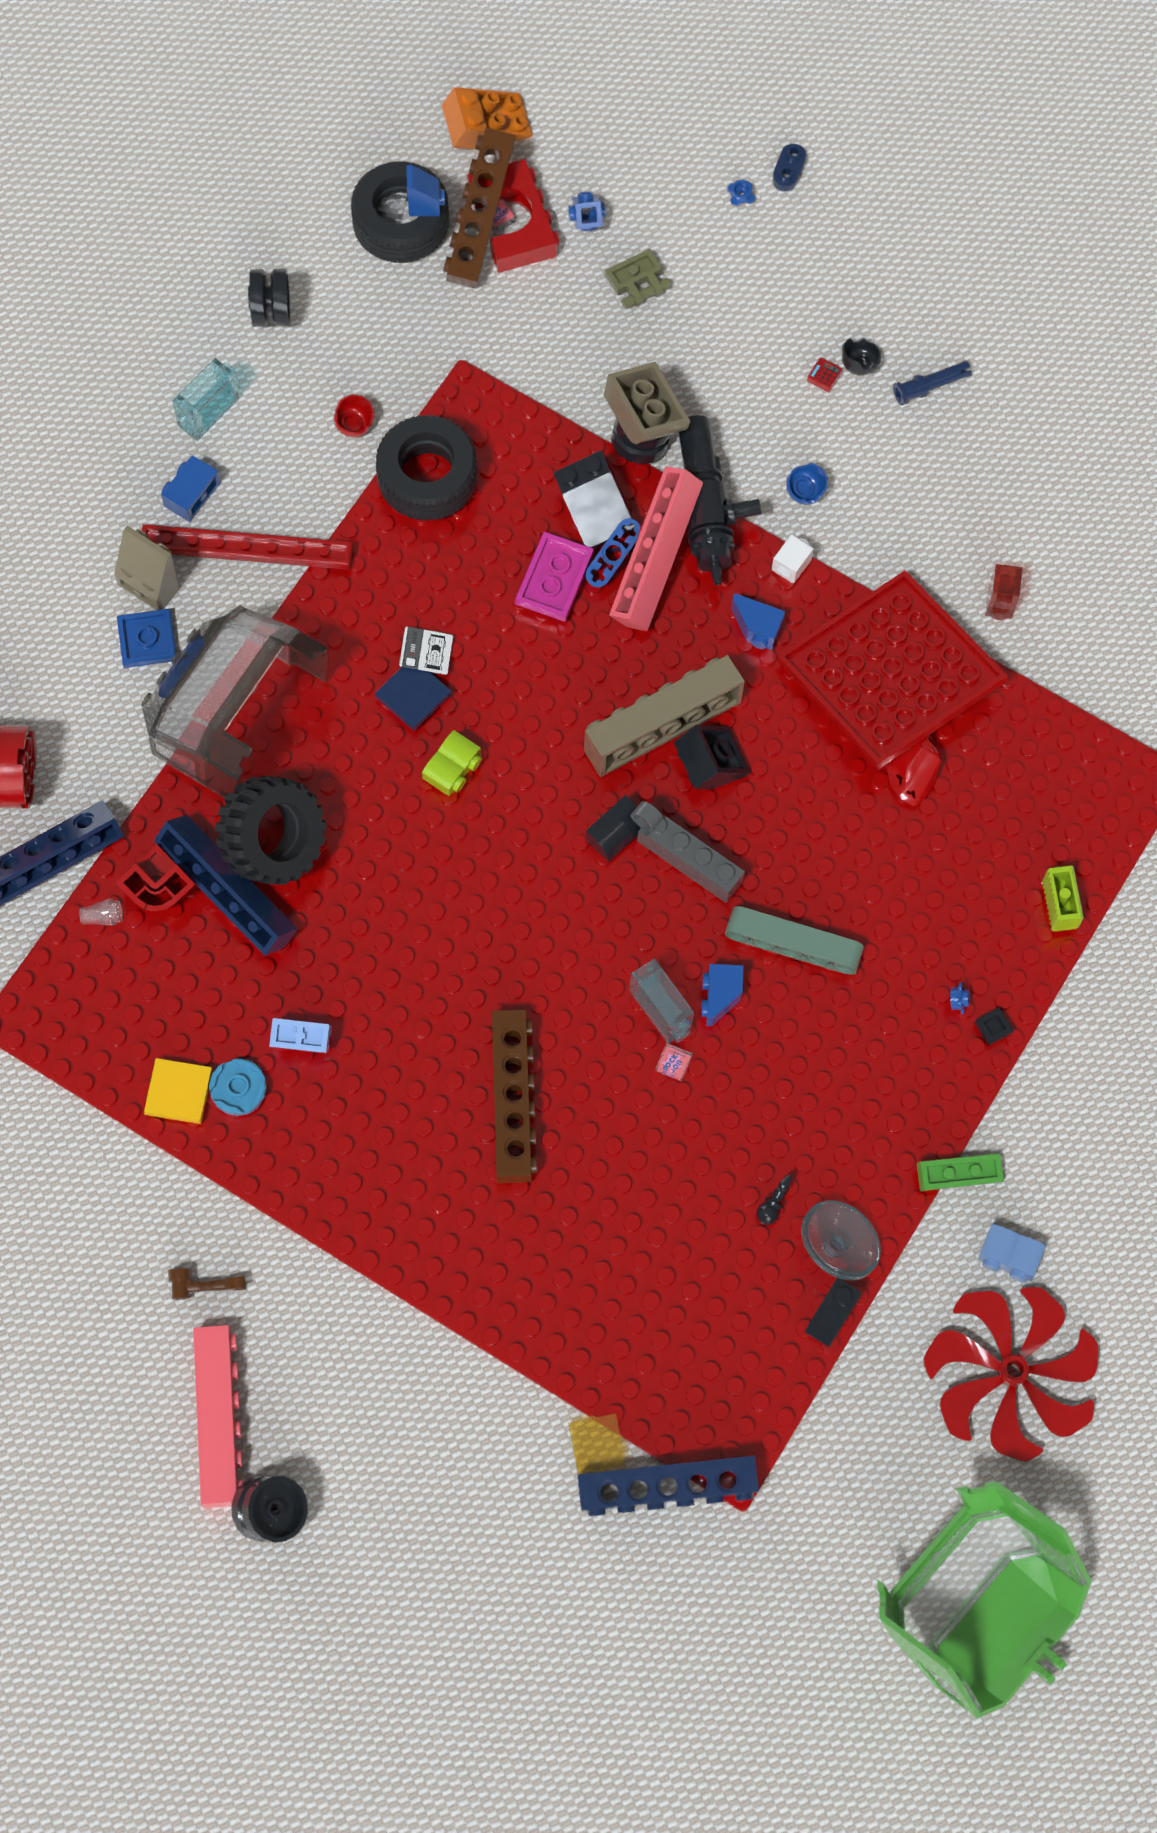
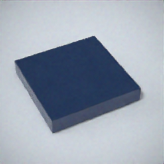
M401 667L374 693L376 699L413 731L452 695L451 690L429 671Z

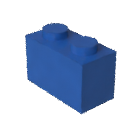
M191 455L187 462L181 463L174 479L164 485L161 492L164 507L191 522L221 483L218 470Z

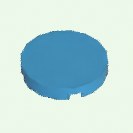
M233 1059L218 1066L212 1074L209 1084L211 1098L217 1108L226 1114L235 1116L249 1114L257 1109L263 1102L267 1090L265 1077L260 1068L251 1061L244 1059Z

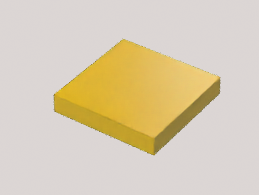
M156 1058L144 1114L201 1124L212 1075V1067Z

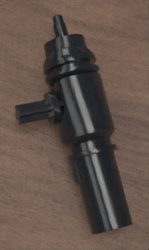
M693 415L688 417L690 424L687 430L678 432L683 468L703 482L687 525L688 543L691 554L697 559L698 568L702 571L711 572L713 583L720 585L722 583L721 570L726 569L732 564L731 552L735 546L734 531L728 525H736V519L760 515L762 511L759 499L733 503L732 498L728 499L726 485L721 482L720 459L715 453L711 421L706 416Z

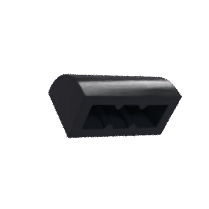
M627 795L623 796L586 830V841L608 862L638 836V831L641 829L631 818V813L637 806Z

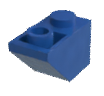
M709 964L708 973H703L702 990H707V1000H702L701 1017H706V1026H713L741 1001L743 965Z

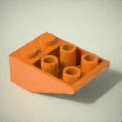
M454 87L441 105L453 148L475 149L478 135H484L486 127L516 135L515 141L528 139L532 136L520 93Z

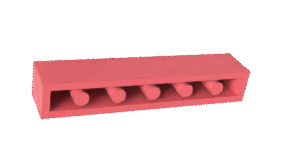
M665 466L609 616L626 627L648 631L702 488L703 482L685 469Z
M229 1325L193 1328L201 1505L204 1509L231 1507L235 1492L243 1483V1479L238 1480V1468L243 1467L242 1450H237L236 1438H241L240 1420L235 1421V1409H240L239 1391H234L233 1380H238L239 1374L238 1363L232 1361V1351H237L236 1333H231Z

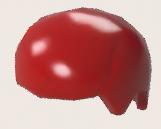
M348 395L339 401L333 415L334 425L346 437L358 438L366 434L371 428L375 411L371 402L364 396Z

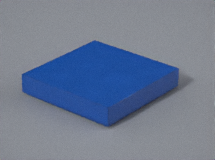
M170 608L117 616L123 668L177 661Z

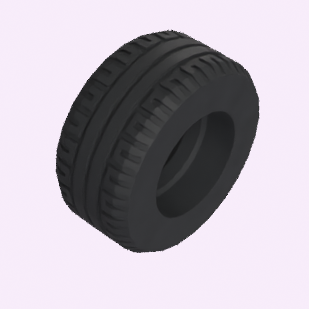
M406 161L388 162L371 169L358 181L351 197L352 224L358 242L371 255L393 263L413 262L430 255L443 242L449 227L448 195L440 179L439 189H444L445 205H440V216H419L408 223L396 224L382 219L377 214L382 207L391 202L408 201L407 165H413L438 178L426 167Z
M420 415L404 419V421L394 425L385 434V437L382 438L376 454L377 480L383 498L398 513L416 520L442 519L454 514L455 511H459L471 498L477 482V457L475 446L470 436L456 423L440 416ZM420 454L439 455L452 466L451 470L443 478L433 482L415 481L402 471L403 466L408 460Z

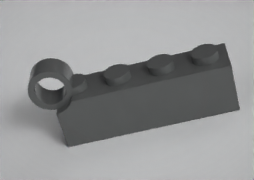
M641 801L631 813L633 821L641 827L637 838L639 843L727 904L743 883L744 870L662 815L648 802Z

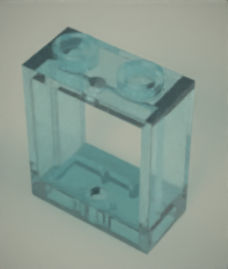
M214 358L172 400L178 427L196 441L239 400L236 372L228 363H221L218 359Z
M655 958L631 973L629 991L665 1041L669 1044L674 1040L679 1042L690 1034L689 1030L692 1026L694 1012Z

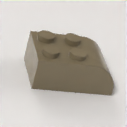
M656 362L608 374L604 397L632 443L638 444L687 430L690 420Z

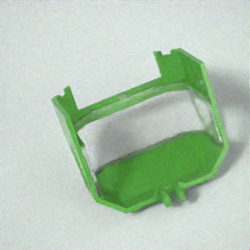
M997 1481L984 1483L985 1486L969 1489L968 1486L955 1488L964 1505L890 1592L877 1579L880 1596L879 1619L891 1638L928 1678L932 1685L975 1718L1003 1708L1033 1671L1051 1685L1055 1680L1053 1674L1039 1664L1046 1657L1056 1668L1062 1671L1067 1666V1663L1054 1653L1052 1649L1079 1618L1092 1582L1067 1530Z

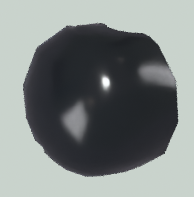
M848 338L842 345V363L846 370L853 375H867L876 371L880 366L881 351L876 344L867 341L865 338L857 342L852 341V338Z

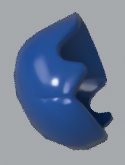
M814 463L795 467L786 480V491L790 498L802 505H809L819 501L828 488V477L824 469Z

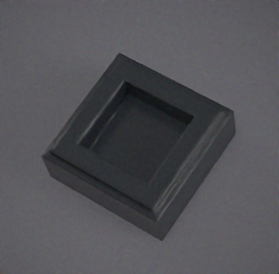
M1000 1008L993 1010L974 1022L988 1047L1014 1032Z

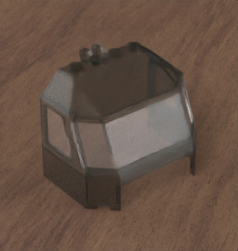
M241 605L203 622L198 630L193 629L188 636L187 646L183 651L179 650L175 654L170 670L168 672L164 671L160 675L156 683L158 687L153 694L148 693L141 704L151 754L223 798L228 793H235L234 787L241 782L240 776L244 770L240 763L244 756L248 758L252 753L251 747L226 733L225 730L250 694L253 695L258 688L257 684L276 657L290 666L296 664L324 682L328 679V647L292 626L244 608Z

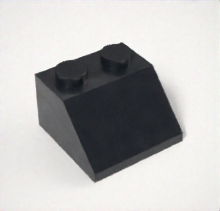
M695 725L674 741L678 757L683 762L689 781L695 789L712 790L751 774L729 726Z

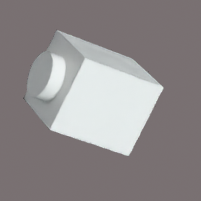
M791 535L774 557L772 571L794 584L812 560L814 548L806 540Z

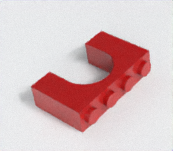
M526 159L509 163L499 201L503 200L504 202H513L521 205L529 212L531 218L523 228L517 231L490 238V253L498 273L557 257V246H560L558 234L556 231H552L550 226L552 225L550 212L548 209L544 210L542 205L544 203L542 191L540 188L536 189L533 167H528ZM467 174L468 184H471L473 175ZM487 179L478 181V184L484 188L492 185ZM480 203L473 204L474 209L484 207Z

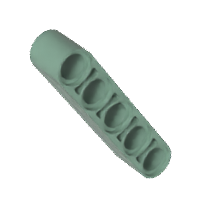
M739 906L733 907L725 931V935L732 940L851 975L856 974L864 946L855 940Z

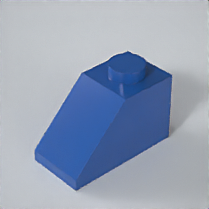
M407 165L409 216H440V205H445L444 189H439V179L413 165Z
M735 593L732 599L731 610L746 640L757 648L772 650L782 627L785 611Z

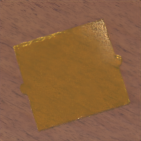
M616 1414L596 1418L591 1415L589 1419L568 1423L578 1474L598 1470L599 1472H604L608 1468L626 1465Z

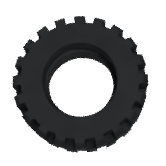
M262 775L261 777L254 776L248 778L245 781L246 783L240 782L234 787L235 793H228L224 801L226 804L224 807H220L218 812L220 821L216 823L215 831L219 832V838H216L217 847L223 849L220 852L224 862L229 863V868L234 873H238L241 877L248 880L271 885L288 884L290 880L296 881L303 876L301 872L308 873L313 867V860H318L321 854L319 851L320 846L324 845L325 842L323 830H326V821L322 820L321 817L324 815L322 806L316 804L318 798L313 792H308V787L291 779ZM276 805L283 817L284 831L278 846L271 853L265 855L259 845L258 827L265 812Z

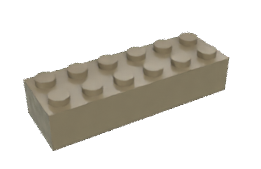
M728 655L721 659L719 657L714 658L704 668L698 671L691 670L687 672L681 680L675 683L669 682L659 688L658 692L651 696H641L635 701L634 705L626 709L621 707L615 710L611 717L603 721L596 720L592 722L585 730L584 752L599 776L602 777L682 735L695 725H700L740 704L745 681Z

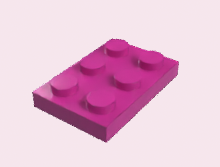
M544 532L519 589L515 604L566 622L593 557L594 549Z

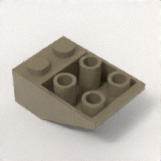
M127 525L123 531L114 572L117 584L155 610H162L180 589L171 551L161 543L155 544L142 530L136 529L135 531Z

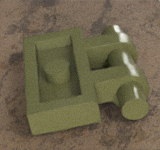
M650 249L605 270V277L616 294L619 295L625 291L629 294V296L621 299L625 309L632 305L636 307L643 304V300L653 295L657 297L663 294V290L671 287L667 277L660 281L657 279L656 276L662 274V267ZM647 281L648 287L641 290L637 289L636 286Z

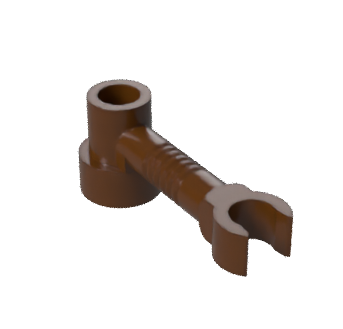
M189 1268L168 1270V1281L172 1283V1300L189 1299V1292L246 1290V1279L244 1276L192 1281V1271Z

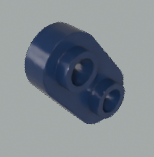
M788 144L782 149L772 178V183L776 189L787 192L796 187L806 160V151L802 146Z

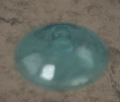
M829 1200L817 1203L806 1213L802 1222V1239L807 1252L820 1268L832 1276L844 1280L862 1279L876 1268L881 1253L879 1238L872 1224L861 1212L846 1203Z

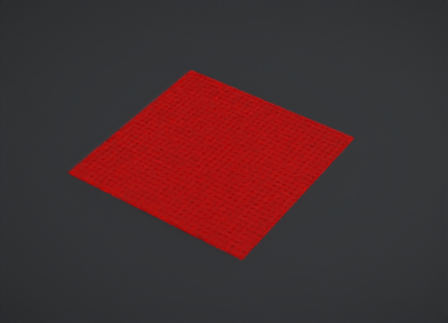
M459 360L418 416L433 415L446 418V420H451L463 428L467 435L470 436L475 446L477 457V482L471 498L465 503L463 508H460L459 511H455L454 514L437 520L431 519L429 521L416 520L398 513L396 509H393L387 503L379 489L377 473L328 539L353 542L350 570L309 566L120 826L124 837L104 848L0 992V1049L663 1464L671 1465L755 1456L758 1488L760 1490L940 1190L920 1191L917 1163L959 1158L1157 830V751L992 659L1008 675V681L930 734L942 757L935 785L925 800L919 805L912 806L908 804L891 787L887 768L883 766L878 770L783 668L777 659V655L873 591L813 557L793 584L772 571L773 559L785 544V541L744 518L736 519V525H728L734 531L735 546L731 552L732 564L726 569L721 570L722 583L720 585L713 583L711 572L702 571L698 568L697 559L690 552L686 527L648 631L626 627L609 616L636 543L605 586H591L586 579L585 573L566 622L516 605L515 599L544 532L585 546L553 472L602 450L611 464L623 496L627 497L633 509L632 513L641 524L648 514L663 472L649 464L627 461L619 456L610 442L470 363ZM420 454L408 460L403 466L402 471L415 481L433 482L443 478L451 470L452 466L439 455ZM634 531L629 532L632 537L636 535ZM604 544L594 548V554L590 561V564L593 562V560L595 559L599 551L602 549ZM621 551L605 553L606 557L611 561H616L621 557ZM602 557L598 560V563H602L598 571L594 569L591 571L593 575L592 581L595 583L598 580H605L603 572L606 567L609 571L614 567L607 564ZM735 593L785 611L784 621L772 650L757 648L746 640L731 610L732 599ZM405 627L453 635L448 673L445 675L430 672L451 690L452 695L415 731L376 699L374 694L401 668L399 664ZM727 655L729 656L745 681L741 703L700 725L729 726L751 774L712 790L695 789L689 781L686 768L679 759L678 751L674 745V741L682 736L680 735L602 777L599 776L584 752L585 730L592 722L596 720L603 721L611 717L615 710L621 707L626 709L634 705L635 701L641 696H651L658 692L659 688L669 682L675 683L681 680L687 672L691 670L698 671L704 668L714 658L719 657L721 659ZM455 730L481 747L480 757H482V761L475 771L470 770L465 775L466 782L458 793L454 791L448 796L422 778V771L449 734ZM897 774V778L900 779L899 784H901L904 777ZM265 775L295 780V782L302 783L308 787V792H313L318 798L316 804L322 806L324 815L321 817L322 820L326 821V830H323L325 842L324 845L320 846L319 851L321 854L318 860H313V867L308 873L301 872L303 876L296 881L290 880L288 884L271 885L251 880L298 928L285 948L266 956L196 884L168 909L150 911L137 905L115 883L156 845L154 839L168 820L187 814L217 845L216 838H219V832L215 831L216 823L220 821L219 809L225 806L226 802L224 799L228 793H235L234 787L240 782L246 783L245 781L248 778ZM915 790L906 791L908 794H912L913 798H916ZM625 795L636 806L641 801L648 802L662 815L744 870L743 883L726 904L637 841L638 836L608 862L586 841V830ZM276 805L265 812L258 827V841L265 855L271 853L278 846L284 831L283 817ZM1073 866L1084 919L1077 929L1054 932L1051 930L1052 925H1050L1051 920L1049 919L1050 915L1048 914L1049 910L1047 909V899H1045L1046 894H1044L1045 889L1043 888L1044 884L1042 881L1049 868ZM733 907H745L861 943L864 949L856 974H844L728 938L725 935V931ZM709 964L743 965L741 1001L713 1026H706V1017H701L702 1000H707V990H702L703 973H708ZM959 982L963 983L965 990L970 991V1006L965 1007V1014H961V1010H952L951 988L959 987ZM1000 1008L1014 1032L988 1047L974 1022L980 1017ZM526 1010V1019H532V1036H527V1046H533V1063H528V1073H534V1090L528 1091L529 1101L535 1102V1118H529L530 1128H535L536 1145L530 1146L531 1156H536L537 1173H531V1182L497 1183L492 1011ZM273 1018L329 1024L332 1026L331 1036H329V1051L321 1053L270 1047ZM509 1037L505 1043L509 1046H516L520 1043V1040L516 1037ZM667 1048L690 1057L681 1079L657 1070ZM156 1058L212 1067V1074L223 1063L233 1059H244L257 1065L265 1077L267 1087L265 1098L260 1106L249 1114L240 1116L226 1114L217 1108L213 1102L210 1089H208L201 1124L144 1114ZM510 1064L506 1067V1070L509 1073L515 1074L521 1070V1067L517 1064ZM511 1091L507 1094V1098L511 1101H518L522 1097L521 1093L517 1091ZM513 1118L507 1124L510 1128L517 1129L523 1125V1122L520 1119ZM513 1146L508 1150V1153L514 1157H518L524 1152L519 1146ZM787 1175H791L790 1188L786 1191L783 1200L779 1202L783 1205V1208L779 1210L777 1221L771 1225L760 1223L756 1217L758 1206L765 1202L766 1196L772 1198V1194L778 1187L779 1182ZM838 1277L861 1291L862 1295L833 1343L828 1348L804 1332ZM724 1472L719 1478V1484L725 1489L733 1488L737 1481L735 1475L731 1472ZM695 1475L690 1480L703 1489L707 1486L706 1479L701 1475ZM735 1495L724 1496V1502L740 1512L747 1511L754 1500L736 1501Z

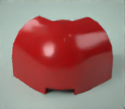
M157 844L115 882L137 905L150 911L168 909L195 885Z

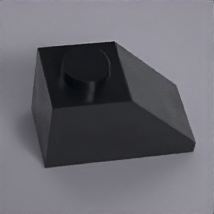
M837 1277L804 1333L829 1348L858 1303L862 1292Z

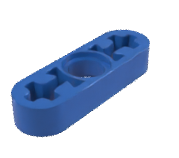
M630 518L622 520L586 571V579L591 586H605L637 542L640 525L636 520ZM633 524L636 535L634 537L630 535L624 542L628 543L629 546L625 549L620 542L613 539L616 535L621 539L624 534L622 527ZM611 545H616L621 549V557L616 561L609 560L605 554L606 549ZM602 557L607 564L614 567L611 571L606 567L603 572L605 580H598L595 583L592 581L593 575L591 571L593 569L596 571L600 569L602 563H598V560Z

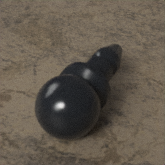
M787 1175L779 1182L778 1187L772 1194V1198L766 1196L765 1202L758 1206L756 1217L760 1223L771 1225L777 1221L779 1210L783 1208V1205L779 1202L783 1200L786 1191L790 1188L791 1175Z

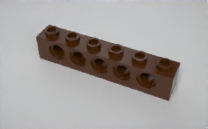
M488 127L485 128L484 135H478L475 150L479 151L477 160L472 159L469 174L473 175L471 184H465L462 196L463 199H467L465 208L459 207L456 223H459L460 227L458 233L453 232L449 245V247L454 248L452 257H446L443 272L447 273L446 281L474 289L477 287L516 135ZM491 154L496 156L498 161L489 163L484 157ZM487 179L492 185L484 188L478 184V181ZM475 203H480L485 207V210L476 212L471 206ZM473 227L478 230L479 234L471 237L466 234L465 230ZM461 252H468L472 255V259L463 261L458 255Z
M526 1010L492 1011L497 1183L531 1182V1173H537L536 1156H531L530 1146L536 1145L535 1128H530L529 1118H535V1102L529 1101L528 1091L534 1090V1073H528V1063H533V1046H527V1036H532V1019H526ZM509 1037H516L520 1040V1043L516 1046H509L505 1041ZM510 1064H517L521 1067V1070L518 1073L512 1074L506 1070V1067ZM511 1091H517L521 1093L522 1097L518 1101H511L507 1098V1094ZM517 1118L523 1122V1125L520 1128L513 1129L507 1123L509 1120ZM513 1146H519L524 1152L522 1155L514 1157L508 1153V1150Z

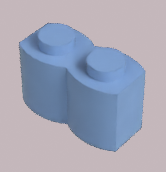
M992 1224L978 1260L982 1261V1266L996 1272L999 1269L1005 1270L1010 1273V1278L1025 1283L1026 1280H1033L1046 1245L1029 1237L1019 1235L1002 1226Z

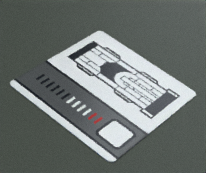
M405 627L399 666L447 675L453 635Z

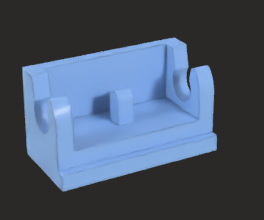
M273 1018L269 1046L326 1053L329 1051V1036H331L332 1026L329 1024Z

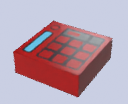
M820 357L808 375L807 382L830 393L842 374L843 369Z

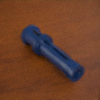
M965 360L924 377L922 375H915L912 380L907 382L894 383V396L901 406L915 397L923 398L930 390L965 377H970L972 371L966 370L970 368V365Z

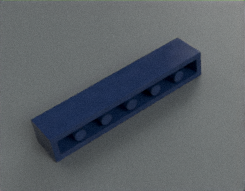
M187 814L166 821L154 842L264 956L285 948L298 928L251 880L241 877L240 874L234 873L229 868V863L224 862L220 855L222 850Z

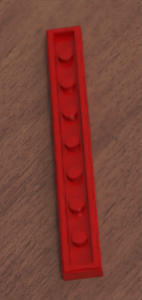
M142 524V531L148 535L150 540L155 544L161 543L171 551V555L350 570L353 542Z

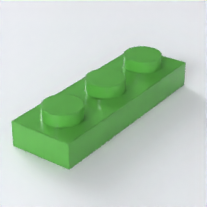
M1000 1153L917 1163L920 1191L1004 1182Z

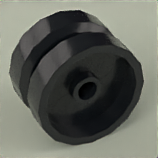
M287 268L272 270L271 285H268L267 273L264 269H250L248 305L252 327H266L269 323V310H272V319L275 326H290V291Z
M616 418L611 442L613 449L620 457L629 462L647 464L661 459L665 454L670 435L634 444L628 439Z
M254 1476L244 1481L236 1490L231 1504L232 1519L237 1530L248 1539L257 1542H286L295 1537L304 1527L308 1515V1500L303 1488L293 1479L285 1476Z

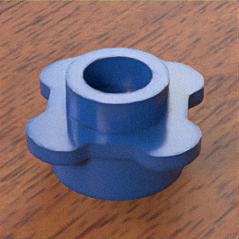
M737 180L728 185L727 191L731 193L732 198L730 202L732 205L739 206L746 202L752 204L755 201L751 182Z
M959 982V987L951 988L950 1000L952 1010H961V1014H965V1007L970 1006V991L965 990L962 982Z

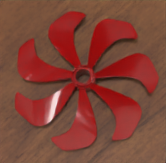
M1041 1287L1022 1288L1020 1294L1032 1308V1322L1029 1333L1018 1355H1012L1011 1321L1006 1300L994 1291L963 1294L956 1303L953 1313L977 1316L991 1332L1003 1361L1000 1362L978 1343L957 1331L946 1330L940 1332L934 1338L923 1358L924 1367L930 1379H933L943 1366L952 1362L972 1363L998 1371V1376L962 1383L950 1388L943 1394L940 1400V1411L949 1433L961 1440L971 1441L972 1436L968 1419L971 1411L982 1398L1001 1384L1008 1386V1389L995 1415L990 1432V1441L993 1448L1002 1455L1027 1462L1043 1452V1448L1033 1444L1024 1437L1018 1424L1016 1386L1021 1384L1039 1417L1052 1434L1058 1437H1068L1087 1426L1092 1421L1094 1414V1401L1092 1399L1076 1406H1068L1053 1400L1026 1378L1028 1374H1034L1068 1382L1081 1383L1089 1381L1097 1371V1341L1086 1330L1081 1329L1077 1346L1070 1354L1054 1361L1028 1366L1025 1359L1049 1341L1062 1327L1065 1320L1062 1306ZM1007 1365L1017 1366L1020 1370V1377H1011L1007 1373Z

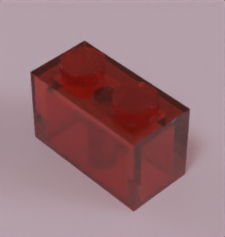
M995 565L988 586L985 616H990L996 620L1012 619L1020 597L1023 567Z

